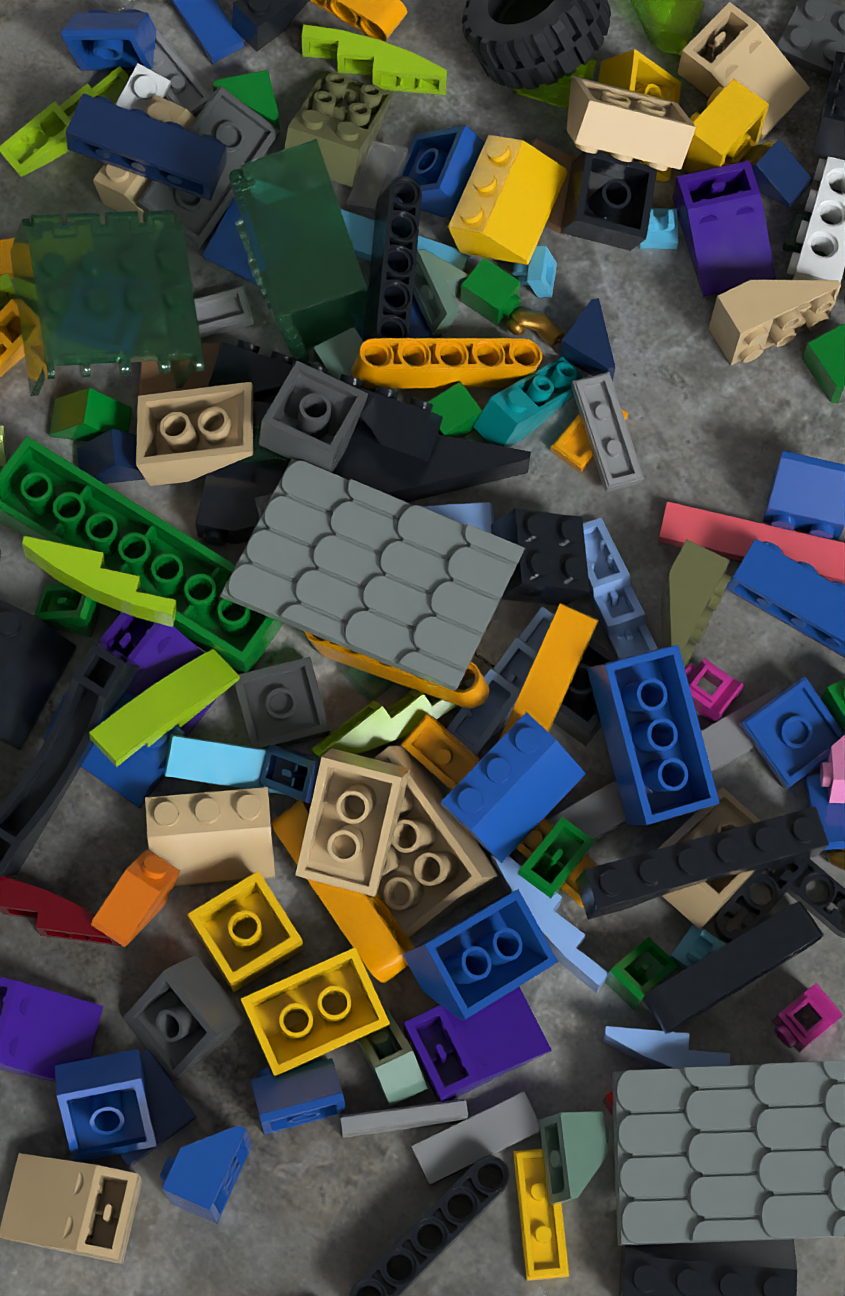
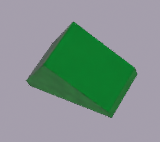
M268 70L218 79L212 85L213 94L219 86H222L280 130L279 113Z
M845 323L808 342L802 356V360L829 401L837 404L845 387Z
M86 388L55 399L49 435L53 438L90 441L110 429L129 433L132 408L94 389Z
M63 583L44 584L34 616L50 627L91 638L102 604Z
M561 817L517 874L549 898H552L564 886L595 840L564 817Z
M648 937L609 971L605 983L635 1011L644 1002L642 998L660 985L678 967V964Z

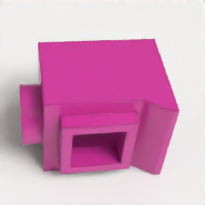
M705 658L698 666L690 663L685 669L696 712L711 723H716L721 719L724 710L731 701H735L738 698L744 684L733 679ZM702 677L718 687L712 696L697 686Z
M815 983L777 1014L773 1019L777 1026L774 1031L784 1045L788 1048L794 1046L800 1053L837 1023L843 1014L818 984ZM806 1005L820 1019L808 1031L793 1016Z

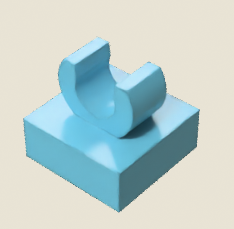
M651 208L647 238L639 244V249H677V209Z
M536 246L529 265L514 263L512 274L519 276L521 285L531 286L537 298H552L557 263L547 246Z
M693 924L672 953L671 958L678 965L686 969L726 944L703 928L699 930Z

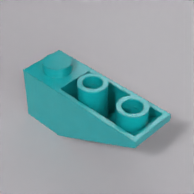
M562 356L492 396L476 421L474 428L490 444L510 448L525 439L574 397L571 388L572 382L584 377Z

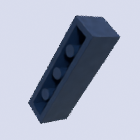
M82 94L66 130L67 148L70 151L209 201L212 199L227 163V145L222 144L216 137L207 134L200 136L186 131L183 126L175 122L169 121L164 123L150 118L147 113L139 109L128 110L119 107L103 96L92 97Z

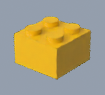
M734 78L724 89L718 87L708 99V107L701 114L695 112L690 117L696 129L682 169L691 174L738 163L751 147L759 142L769 103Z
M259 871L188 913L191 926L233 993L303 950L302 938Z

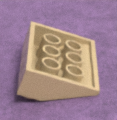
M388 746L374 759L410 768L401 811L377 892L407 937L412 940L469 901L499 877L500 874L474 837L442 808L441 801L445 797L422 764L404 747Z

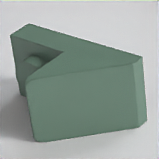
M421 249L417 250L413 294L431 334H442L447 331L460 313L455 297L461 291V285L469 275L427 250Z

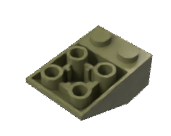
M324 71L288 126L282 164L352 187L365 166L393 98V93L382 90L373 84H364L348 79L340 73Z
M686 539L669 571L661 597L662 648L679 645L685 669L691 660V654L696 643H700L709 625L713 611H716L731 579V576L725 574L730 560Z

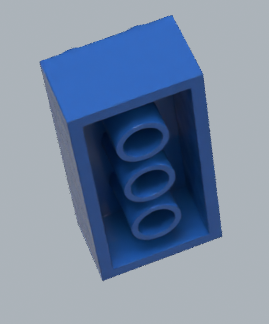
M679 645L659 648L587 668L628 826L649 825L720 804Z

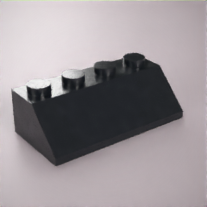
M794 1239L622 1245L619 1296H797V1262Z

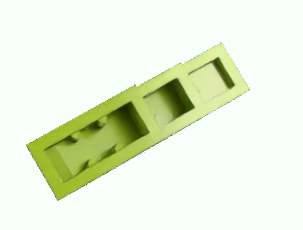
M303 24V57L337 60L338 73L373 76V85L380 87L382 90L446 95L447 70L411 51L364 35Z
M119 66L93 88L87 83L60 106L54 101L0 145V153L20 177L54 161L70 151L67 148L66 130L82 94L92 97L103 96L116 105L130 77Z
M28 536L23 537L24 556L56 580L88 598L137 618L173 627L176 616V600L141 593L140 576L104 569L105 560L103 552Z
M211 649L155 683L89 732L90 740L118 767L142 746L146 745L149 748L173 727L181 728L240 680V676L214 649Z
M463 682L459 690H465L469 687ZM414 689L386 710L382 705L373 700L312 747L311 751L318 757H322L331 748L352 754L362 753L410 734L426 714H430L435 719H438L457 705L431 695L426 698L423 693Z

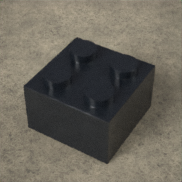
M583 151L571 164L560 233L631 251L647 238L657 169L633 160L632 162H624L612 157L610 154L599 151L597 153Z
M515 508L491 524V534L525 548L501 597L502 600L559 606V604L568 605L590 592L582 517Z
M590 639L553 721L554 724L584 746L588 745L602 727L587 668L619 659L593 639Z

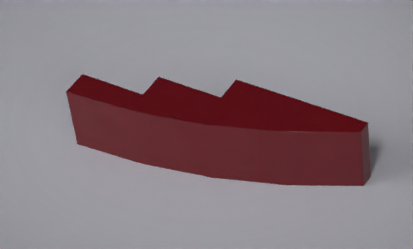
M0 877V911L3 915L37 919L35 928L40 936L121 946V944L91 925L95 915L85 908L45 889L8 877Z

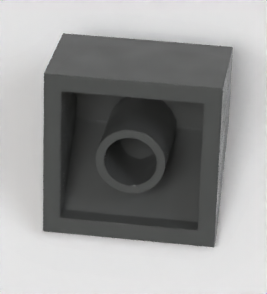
M296 361L262 420L259 445L290 460L293 458L297 461H305L333 473L349 444L368 398V393Z
M196 955L165 969L123 1017L173 1082L222 1045L246 1020L244 1014Z

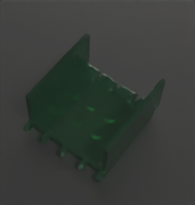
M317 139L241 164L242 170L234 169L229 174L231 187L242 217L241 220L235 221L242 244H244L249 255L247 260L253 278L258 285L259 291L262 293L264 301H266L268 309L273 311L277 326L285 339L291 355L295 358V363L299 361L305 365L307 362L309 363L307 349L313 348L353 327L357 332L364 330L368 295L367 286Z
M172 210L144 211L143 223H140L138 211L105 212V224H101L99 212L67 213L66 225H62L60 213L31 214V223L30 218L21 220L10 254L30 396L39 395L45 379H55V366L79 365L80 375L84 378L91 376L90 364L118 363L120 375L123 376L130 375V362L157 361L159 373L162 374L169 373V361H171L175 388H183L193 370L194 372L204 371L203 351L182 222H178L177 214H173Z

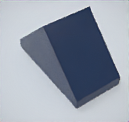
M780 139L752 146L738 162L750 161L760 193L788 208H791L813 183L812 177Z
M599 298L591 299L562 340L560 357L563 356L568 362L591 376L610 372L613 382L615 363Z
M110 429L77 448L79 468L104 484L145 480L136 466L137 435Z
M268 744L259 784L303 802L311 803L321 757Z

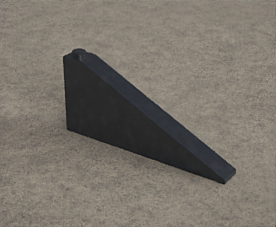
M253 400V455L210 472L206 476L195 525L197 536L203 538V541L208 544L224 546L226 543L240 544L248 542L290 459L259 445L261 423L271 406L270 403ZM358 420L349 444L333 474L347 480H355L408 503L526 474L529 469L531 452L437 434L429 461L427 462L380 445L367 423Z

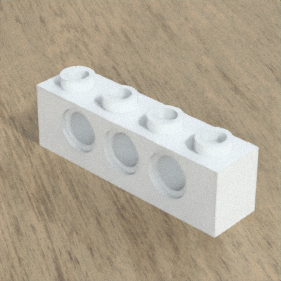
M828 156L827 160L819 158L813 179L820 182L818 191L810 190L804 210L811 213L809 222L802 220L796 242L802 244L800 253H792L787 274L793 275V280H839L841 283L845 268V160ZM833 190H839V191H841L842 193H837V192H834ZM824 220L830 221L834 223V225L827 224L824 222ZM814 252H821L826 256H819Z

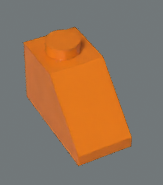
M146 849L125 870L93 918L91 925L126 947L167 904L180 870Z

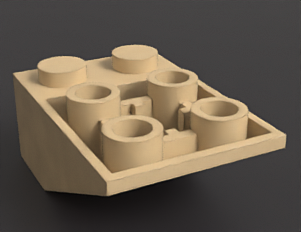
M731 2L701 30L681 53L678 74L710 98L718 87L724 89L734 78L769 103L760 136L762 139L810 89L761 26Z
M749 280L717 296L708 329L730 365L741 360L744 363L753 361L763 353L764 349L775 344L777 347H781L792 341L797 333L806 329L814 331L825 325L829 321L841 284L839 280Z
M19 1153L0 1226V1238L123 1264L142 1185V1178L138 1173L100 1165Z

